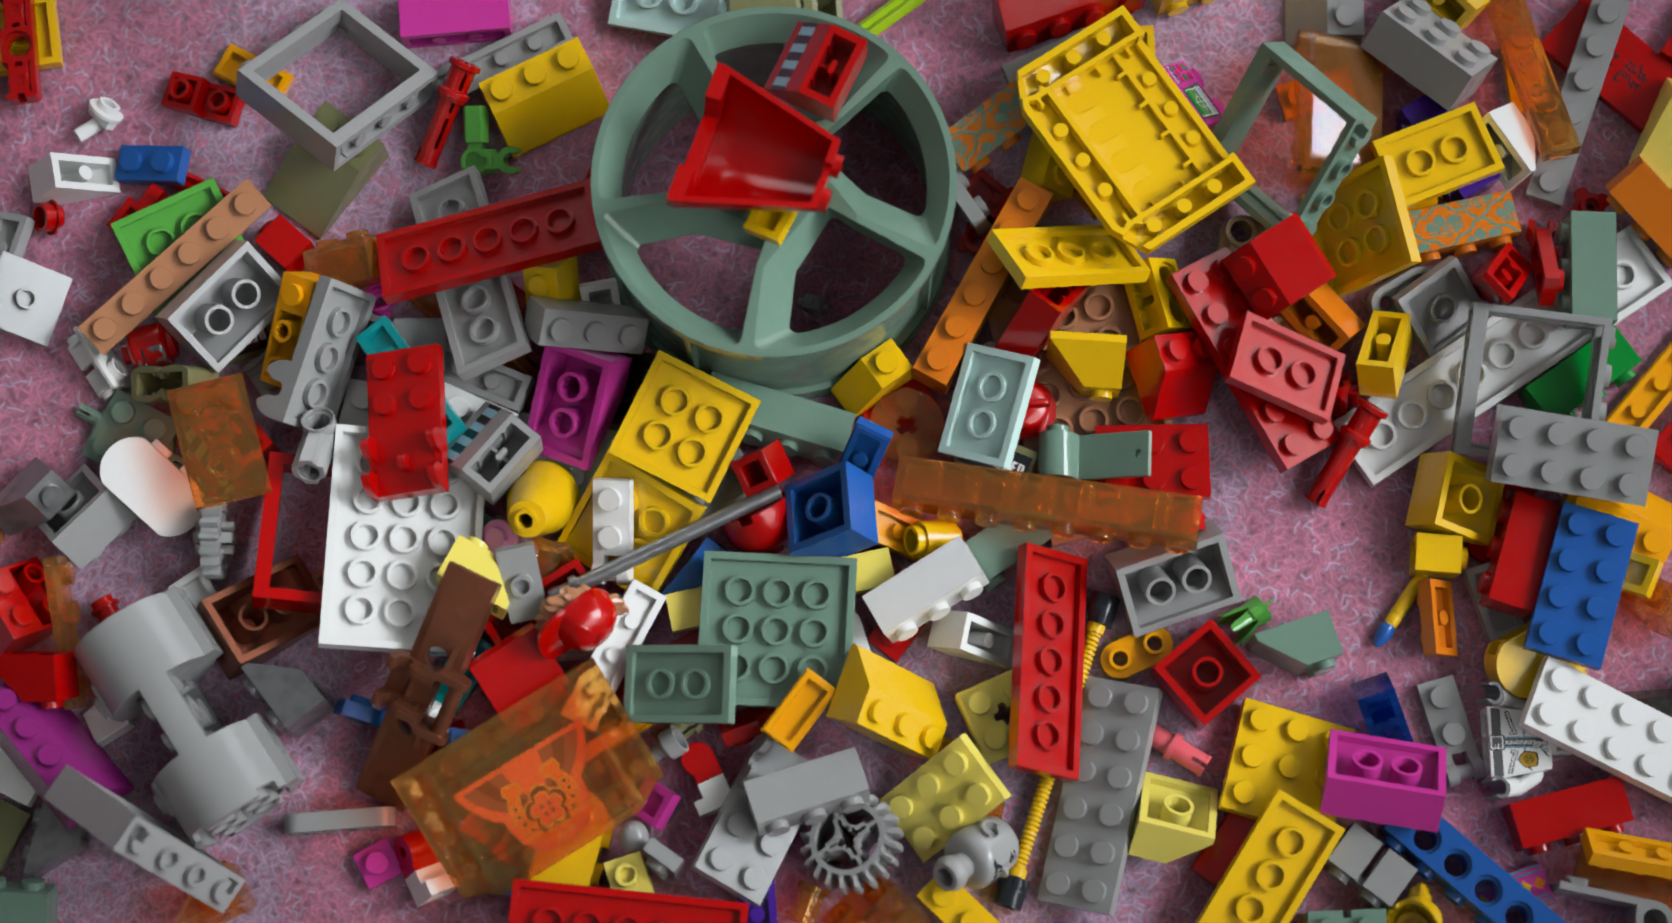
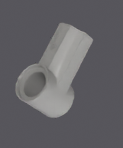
M325 407L308 410L301 418L303 434L291 468L294 477L301 479L305 484H318L322 478H325L334 455L337 421L334 412Z

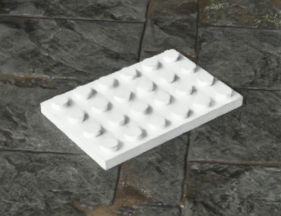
M336 424L318 648L391 652L399 649L411 651L438 588L435 585L437 572L458 535L467 539L469 536L482 540L485 498L448 469L449 492L376 503L367 495L361 482V475L364 472L370 471L369 462L364 458L360 449V441L363 438H369V426ZM435 646L431 647L429 655L447 656V653L441 647Z

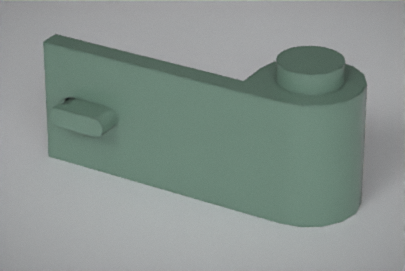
M1047 425L1046 430L1039 432L1037 478L1048 482H1073L1151 477L1152 431L1078 435L1069 431V426Z
M1046 488L965 542L990 582L983 587L988 593L1006 582L1004 574L1011 566L1017 563L1018 545L1028 542L1042 546L1071 526L1070 521Z

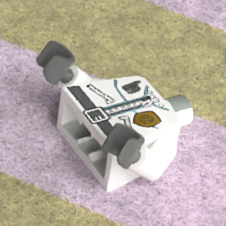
M1479 682L1478 686L1485 689L1486 696L1485 698H1476V704L1492 705L1480 710L1482 756L1486 769V778L1481 781V785L1488 784L1492 789V795L1485 797V801L1492 802L1507 797L1521 796L1539 784L1543 779L1544 773L1552 769V755H1571V753L1518 727L1527 700L1514 696L1502 689L1498 682Z

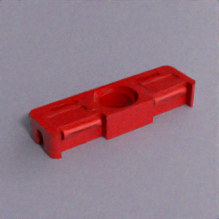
M0 0V3L3 5L4 29H0L2 64L8 72L9 94L4 96L12 105L40 102L42 90L35 0ZM16 40H27L29 48L26 53L20 56L11 54V45Z

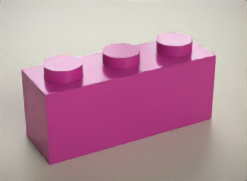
M398 0L400 37L407 49L499 41L513 34L511 0Z

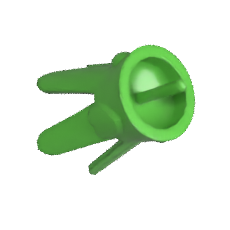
M1253 595L1251 598L1246 599L1244 605L1217 615L1219 618H1223L1217 624L1218 626L1232 624L1231 630L1233 632L1239 631L1233 644L1236 645L1241 641L1240 647H1242L1259 626H1264L1268 621L1272 620L1271 613L1267 608L1272 603V600L1264 604L1260 598Z

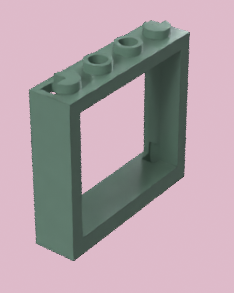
M1262 42L1212 133L1228 154L1232 152L1237 154L1283 69L1347 121L1296 210L1311 236H1313L1317 230V222L1324 210L1333 203L1335 191L1342 179L1351 172L1353 161L1359 150L1369 141L1372 134L1371 130L1378 118L1285 42ZM1255 184L1252 188L1233 199L1267 230L1291 216Z

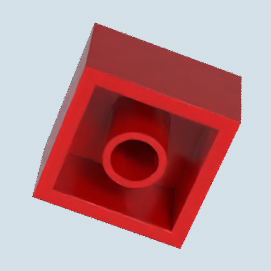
M1212 619L1208 620L1163 658L1149 673L1198 731L1202 730L1262 677Z

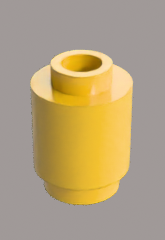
M950 518L916 521L913 525L907 526L904 531V547L910 556L922 559L957 536L962 538V532Z

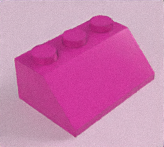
M1330 729L1321 789L1320 813L1340 818L1346 817L1370 821L1376 824L1406 827L1419 831L1438 832L1446 798L1445 747Z

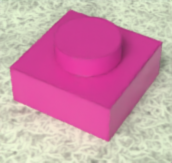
M646 776L637 792L639 799L632 802L627 810L654 828L663 831L681 796L655 779Z
M387 837L352 855L371 891L402 874L394 848Z

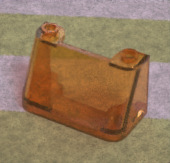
M1299 29L1291 48L1378 118L1371 130L1372 134L1369 141L1359 150L1353 161L1352 170L1376 159L1370 145L1372 141L1382 138L1383 76H1387L1389 67L1360 47L1363 43L1362 41L1317 30ZM1295 78L1293 142L1290 147L1292 166L1294 167L1288 168L1287 187L1309 188L1347 121Z

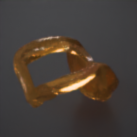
M539 536L530 540L534 541L542 579L575 559L573 548L566 542L551 541Z

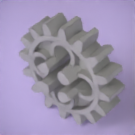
M206 497L203 500V506H201L202 518L199 519V522H195V529L200 532H193V543L200 544L195 545V554H201L200 568H202V576H205V579H224L226 577V569L229 568L228 557H230V554H235L234 545L229 544H237V533L230 532L235 530V522H229L230 510L227 509L228 501L225 500V497Z

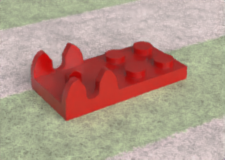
M438 343L366 355L369 438H363L360 441L362 454L370 465V471L364 472L361 475V482L365 492L376 503L449 492L443 348Z

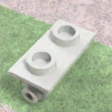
M75 326L73 330L76 334L67 340L69 344L67 349L82 371H86L92 365L95 369L86 378L97 396L109 402L116 389L131 388V380L128 377L129 372L125 364L115 357L112 350L103 355Z

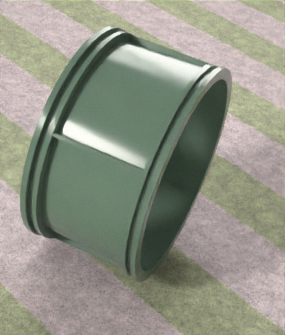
M784 6L745 8L707 18L681 30L655 48L628 75L608 107L596 138L591 169L592 207L597 230L607 255L611 278L616 277L620 303L621 305L633 306L649 319L645 343L655 354H657L658 350H661L709 375L714 371L809 400L832 394L830 389L861 358L888 339L892 338L899 349L903 351L930 316L942 289L950 255L951 226L957 196L955 150L944 114L931 89L917 70L883 39L843 18L816 10ZM797 22L833 24L867 40V58L834 123L806 110L800 113L831 134L843 127L860 110L870 115L895 137L910 156L927 192L925 211L922 215L915 216L865 194L840 172L838 179L830 177L827 189L832 190V196L826 213L820 211L798 212L781 246L745 232L743 225L751 210L673 208L666 204L668 192L629 197L643 163L667 132L693 112H695L701 122L704 114L705 94L717 63L726 64L759 87L764 88ZM838 218L854 230L904 256L905 264L893 281L876 298L860 310L840 321L815 330L795 333L790 329L796 272L830 219ZM692 234H701L761 249L755 269L743 330L737 331L712 323L678 303L655 281L638 255V248L642 244Z

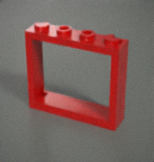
M270 451L252 607L321 614L322 592L270 587L284 472L292 473L291 467L296 455ZM333 458L331 459L326 477H332Z

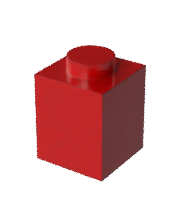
M281 214L274 220L266 222L260 228L258 237L254 240L261 251L283 271L302 272L319 254L312 242Z
M779 439L748 452L730 463L746 498L779 484L795 473Z

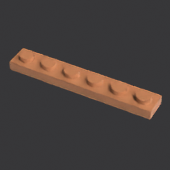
M246 178L77 328L103 355H106L231 242L266 213L272 205Z

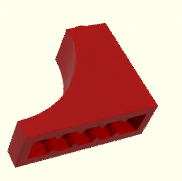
M1092 286L1031 289L995 348L1038 358L1048 343L1050 331H1057L1072 309Z

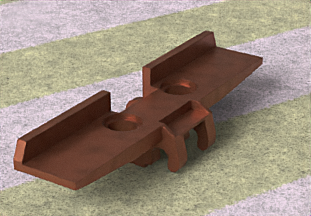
M453 561L448 563L411 651L399 649L389 653L385 665L392 668L385 686L376 688L373 692L370 703L376 706L380 703H387L389 705L358 781L357 790L391 807H395V809L404 812L411 804L435 746L446 745L449 738L447 731L463 693L469 691L472 681L463 674L469 667L502 588L500 583L492 581ZM437 646L445 650L448 657L446 665L440 666L432 662L429 655L431 647ZM443 683L449 686L437 717L433 718L429 716V713ZM402 720L410 725L412 732L404 728Z

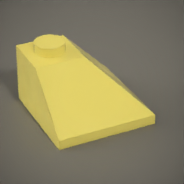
M1146 771L1128 855L1166 864L1213 845L1216 833L1218 789Z

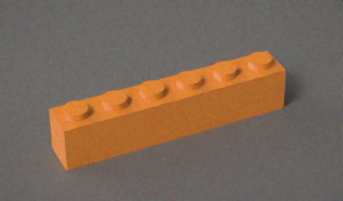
M1020 176L991 229L1040 227L1051 208L1053 193ZM991 230L913 366V379L943 395H946L962 366L968 342L975 343L1012 277L987 242Z

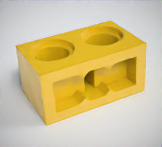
M1154 257L1144 259V262L1151 270L1147 281L1124 284L1140 341H1145L1154 335L1183 333L1193 330L1192 324L1165 280L1171 274L1179 271L1176 260Z

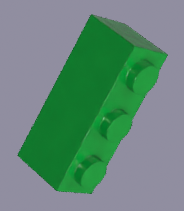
M1616 327V344L1613 350L1609 349L1607 364L1612 365L1610 385L1614 383L1619 388L1636 376L1633 369L1642 360ZM1591 342L1529 384L1518 394L1528 409L1577 417L1574 410L1583 404ZM1604 391L1602 394V399L1607 396Z

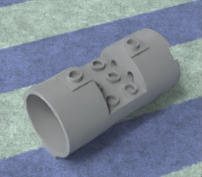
M173 586L165 592L136 601L105 619L81 639L74 649V656L93 685L91 689L97 697L93 702L105 719L110 717L111 720L124 722L146 714L152 721L158 720L165 731L161 734L164 744L173 754L178 752L179 755L170 761L157 774L154 782L151 783L157 793L153 798L165 815L170 813L171 816L176 817L194 848L200 850L214 846L217 843L216 836L221 835V837H225L231 834L233 837L271 813L285 801L281 794L285 790L288 794L295 791L296 786L304 782L305 778L265 716L254 713L245 720L224 727L196 683L212 668L216 659L223 655L224 651L186 591Z

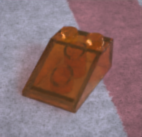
M242 372L166 391L197 511L273 492L249 391Z

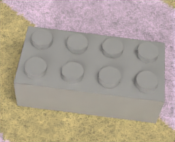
M1497 404L1485 479L1492 482L1646 506L1659 430Z

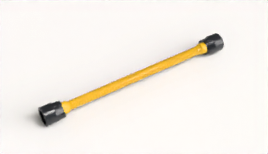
M1097 590L1091 591L1086 606L1085 621H1087L1085 631L1087 635L1085 636L1086 640H1084L1083 684H1086L1085 680L1088 678L1086 675L1089 674V666L1092 665L1091 661H1093L1095 656L1094 652H1096L1099 638L1103 636L1105 628L1111 629L1120 603L1118 597ZM1044 776L1039 778L1040 783L1037 784V792L1034 793L1035 797H1033L1031 802V811L1028 812V820L1025 821L1026 825L1023 827L1025 830H1022L1023 834L1020 836L1022 839L1019 840L1020 851L1018 860L1009 870L1007 877L999 878L991 901L996 905L1017 912H1021L1030 883L1025 880L1027 874L1025 865L1028 864V856L1031 855V847L1034 846L1032 842H1035L1034 837L1037 836V828L1040 827L1039 823H1041L1043 818V809L1046 808V800L1049 799L1047 795H1050L1051 786H1053L1052 781L1055 780Z

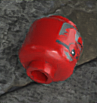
M159 322L136 327L127 335V343L121 344V352L127 366L133 365L134 369L145 365L161 367L173 365L175 357L180 356L178 342Z

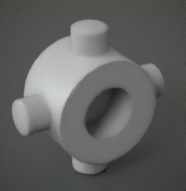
M806 293L804 298H798L797 303L807 313L821 316L823 311L828 312L829 305L825 304L826 300L820 296Z

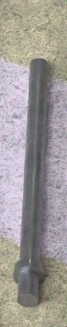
M774 485L585 574L576 578L574 574L567 577L568 582L548 590L549 596L558 595L560 588L563 586L578 588L580 583H584L591 588L783 497L778 485Z

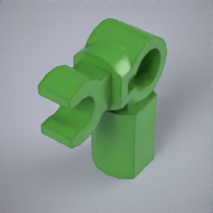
M482 105L463 106L464 144H468V149L464 151L460 161L463 170L474 165L479 170L481 176L496 174L498 169L511 175L522 173V168L510 167L508 164L509 156L511 154H520V148L507 146L502 148L499 153H497L496 149H486V144H489V107Z

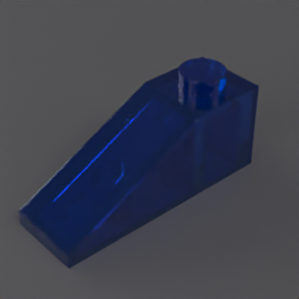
M1387 672L1350 684L1369 735L1413 742L1396 691Z

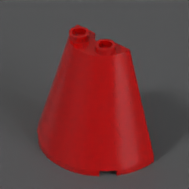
M718 62L705 94L704 114L685 164H679L666 197V204L673 208L820 211L826 213L832 196V190L827 189L830 177L838 179L845 156L838 154L841 139L726 64Z

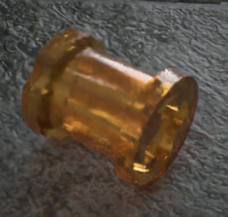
M799 879L797 883L799 891L792 909L786 911L785 917L799 923H818L816 918L824 898H829L831 892Z

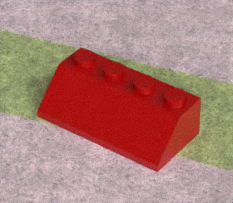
M991 0L993 20L1008 53L1019 49H1028L1034 44L1052 38H1060L1070 32L1088 27L1122 5L1130 14L1144 8V0Z

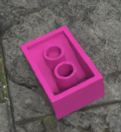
M554 346L544 347L527 426L541 436L544 450L540 454L583 470H590L625 394L633 358L616 352Z

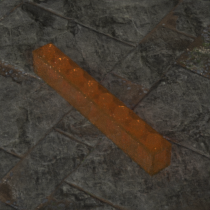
M899 455L892 495L894 508L900 510L902 515L909 517H922L923 513L937 515L939 520L956 523L960 521V518L975 520V524L987 528H995L998 524L1012 525L1014 530L1023 533H1034L1036 529L1051 531L1053 536L1060 538H1073L1074 534L1089 536V540L1104 544L1111 543L1113 539L1127 541L1128 546L1139 549H1148L1150 545L1164 546L1166 551L1175 554H1187L1189 550L1197 551L1204 499L1203 496Z

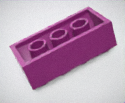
M5 682L0 685V747L68 832L79 824L43 798L66 764L121 797L134 790L131 782L99 744L97 745L93 736L65 702L63 707L41 709L40 702H23Z

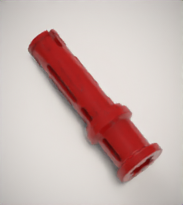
M454 56L449 58L451 66L443 85H438L437 95L440 98L427 126L417 155L414 157L416 162L433 169L437 167V162L450 134L460 105L464 106L469 101L467 93L475 74H479L481 71L480 67Z
M1361 397L1356 402L1358 407L1348 424H1343L1339 429V434L1342 436L1308 493L1305 494L1308 500L1313 503L1316 501L1317 505L1322 508L1327 507L1328 501L1360 449H1365L1371 444L1370 437L1380 420L1386 419L1388 416L1387 412Z

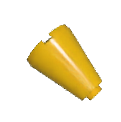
M533 461L506 491L508 523L514 533L521 537L531 538L556 533L565 528L581 499L580 489L569 469L553 461Z

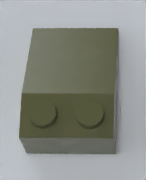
M327 101L312 116L333 133L351 120ZM377 139L333 172L303 147L294 142L263 196L268 202L321 240L389 157L384 144Z

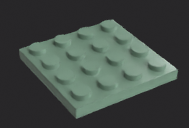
M704 550L698 645L738 646L735 707L776 709L807 668L811 669L834 688L837 687L848 653L853 644L857 558ZM830 704L826 707L824 711L829 710Z

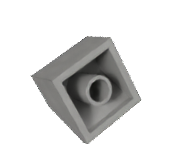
M85 463L65 481L76 494L51 520L38 525L49 540L81 570L87 564L96 561L102 555L103 549L116 537L123 535L130 528L131 522L137 518L128 506L102 484L101 479Z

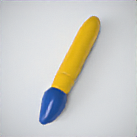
M1415 575L1408 583L1384 622L1378 626L1373 640L1375 647L1384 645L1392 638L1395 628L1417 599V580L1427 579V575Z

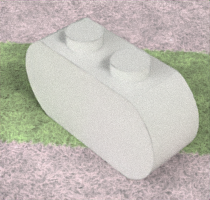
M139 436L120 439L108 448L100 464L102 484L160 536H177L193 528L195 522H198L201 517V506H203L202 490L196 485L201 479L185 464L180 469L177 468L168 459L173 453L157 438L152 443L146 438Z

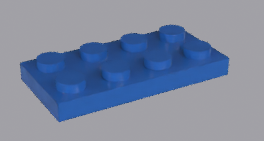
M1565 501L1561 504L1522 649L1545 656L1549 655L1555 659L1595 671L1601 669L1639 523Z

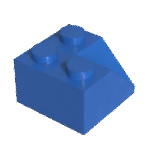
M845 460L785 485L789 554L793 556H849L878 544L872 475Z

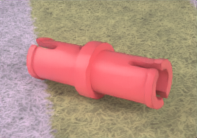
M1156 723L1151 747L1162 753V758L1169 762L1172 759L1200 778L1205 771V767L1192 759H1196L1205 766H1208L1212 756L1207 755L1183 740L1184 735L1177 732L1175 735Z

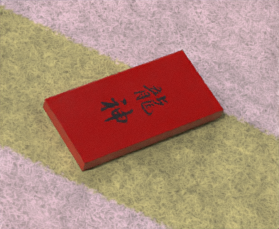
M1579 0L1539 44L1540 51L1565 72H1567L1591 0ZM1623 25L1598 99L1641 134L1666 78L1672 79V64Z

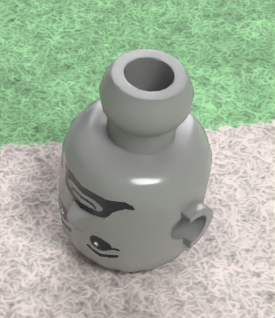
M988 815L975 824H970L957 830L946 842L944 856L940 857L934 865L933 875L936 883L942 889L953 892L962 889L964 886L973 889L985 888L998 878L1007 877L1009 870L1017 862L1020 851L1018 838L1014 830L1002 819Z

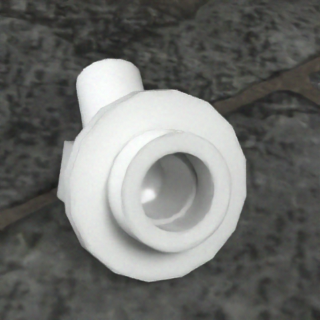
M107 97L93 98L89 101L88 112L93 118L73 130L74 136L80 143L102 129L114 130L116 125L123 120V114L119 112L120 106L115 101Z

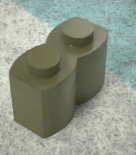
M177 364L165 367L145 365L131 371V398L137 402L172 405L183 403L206 404L219 393V373H215L209 367Z

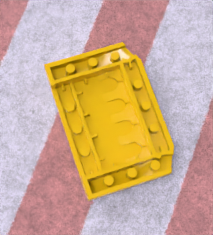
M1124 5L1019 69L1015 78L1023 118L1111 236L1148 255L1252 188L1256 181L1234 152L1231 154L1226 152L1144 43L1143 37L1145 33Z

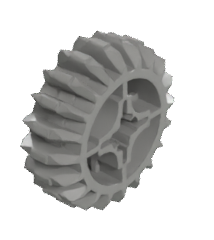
M870 794V802L864 803L865 806L862 809L852 813L839 811L827 815L826 820L818 824L807 825L811 831L800 833V838L807 843V845L800 848V853L805 858H808L804 866L809 872L814 871L813 879L816 882L822 883L825 881L824 886L829 891H834L838 887L843 895H848L853 886L857 894L863 895L865 883H868L872 889H877L878 882L876 878L881 875L886 880L890 879V874L886 870L888 865L892 867L899 866V861L892 856L893 854L904 852L901 843L897 842V840L904 837L901 828L895 827L899 823V818L895 813L889 814L891 807L886 802L879 803V799L874 794ZM864 816L873 819V821L867 824L862 822L857 825H851L847 818ZM835 827L833 838L826 842L830 832ZM847 831H848L853 837H855V838L853 839V841H854V844H855V845H854V848H855V850H856V852H857V855L855 854V852H854L851 848H849V847H850V842H849L850 838H849V836H848V834H847ZM878 842L875 852L869 858L870 848ZM847 860H853L857 865L856 868L837 869L830 866L836 861L842 863Z

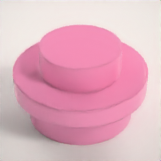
M496 519L488 522L483 528L482 541L488 545V550L492 551L496 557L495 548L518 544L519 535L512 531L508 521Z

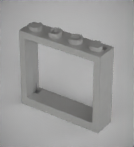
M338 0L329 7H323L315 17L305 24L297 25L289 35L279 42L271 43L263 53L253 60L245 61L237 70L236 96L334 172L435 97L439 72L345 0ZM340 31L404 80V82L333 133L267 82V80L334 33Z
M1470 302L1450 444L1451 452L1484 457L1489 456L1490 445L1471 443L1488 316L1592 328L1593 335L1581 418L1605 421L1607 404L1601 402L1603 387H1609L1612 376V365L1607 364L1609 349L1613 350L1616 344V327H1612V318Z
M67 764L43 797L112 850L224 914L246 881L205 850L195 849L187 837L171 826Z

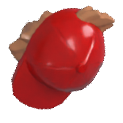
M580 583L578 588L563 586L560 588L558 595L547 597L546 600L541 601V606H539L541 613L534 618L537 622L535 628L539 630L537 646L541 654L547 659L557 658L571 649L588 652L608 639L614 630L617 616L623 615L625 612L628 613L629 608L625 604L624 599L619 597L618 593L609 594L604 589H592L584 583Z

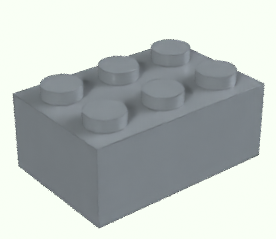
M1400 0L1382 11L1360 46L1448 111L1476 92L1498 59L1490 53V49L1484 43L1474 39L1471 40L1460 32L1461 29L1455 22L1447 18H1441L1431 11V6L1424 0Z

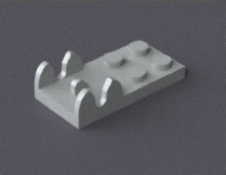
M320 275L292 360H277L267 368L272 379L281 382L282 389L278 395L266 394L257 398L256 403L260 412L271 419L303 429L301 424L302 416L313 408H329L337 418L360 349V344L355 338L366 330L377 297L334 278Z
M765 732L758 735L690 869L754 907L760 906L801 824L790 827L787 833L780 836L769 837L766 834L759 837L745 796L743 782L809 760L794 751L791 753Z

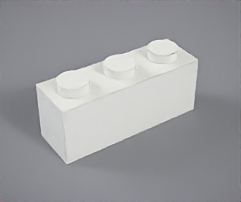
M957 536L866 593L862 598L883 634L894 643L897 640L905 641L913 637L918 632V627L929 620L936 621L945 617L951 611L950 607L961 600L968 601L977 597L983 591V587L990 582L968 545L960 536Z

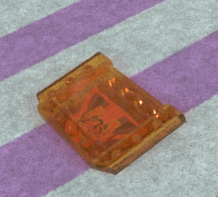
M591 657L394 777L391 783L461 897L468 898L476 895L507 894L512 891L514 878L530 880L640 812L648 800V796L664 773L594 658Z

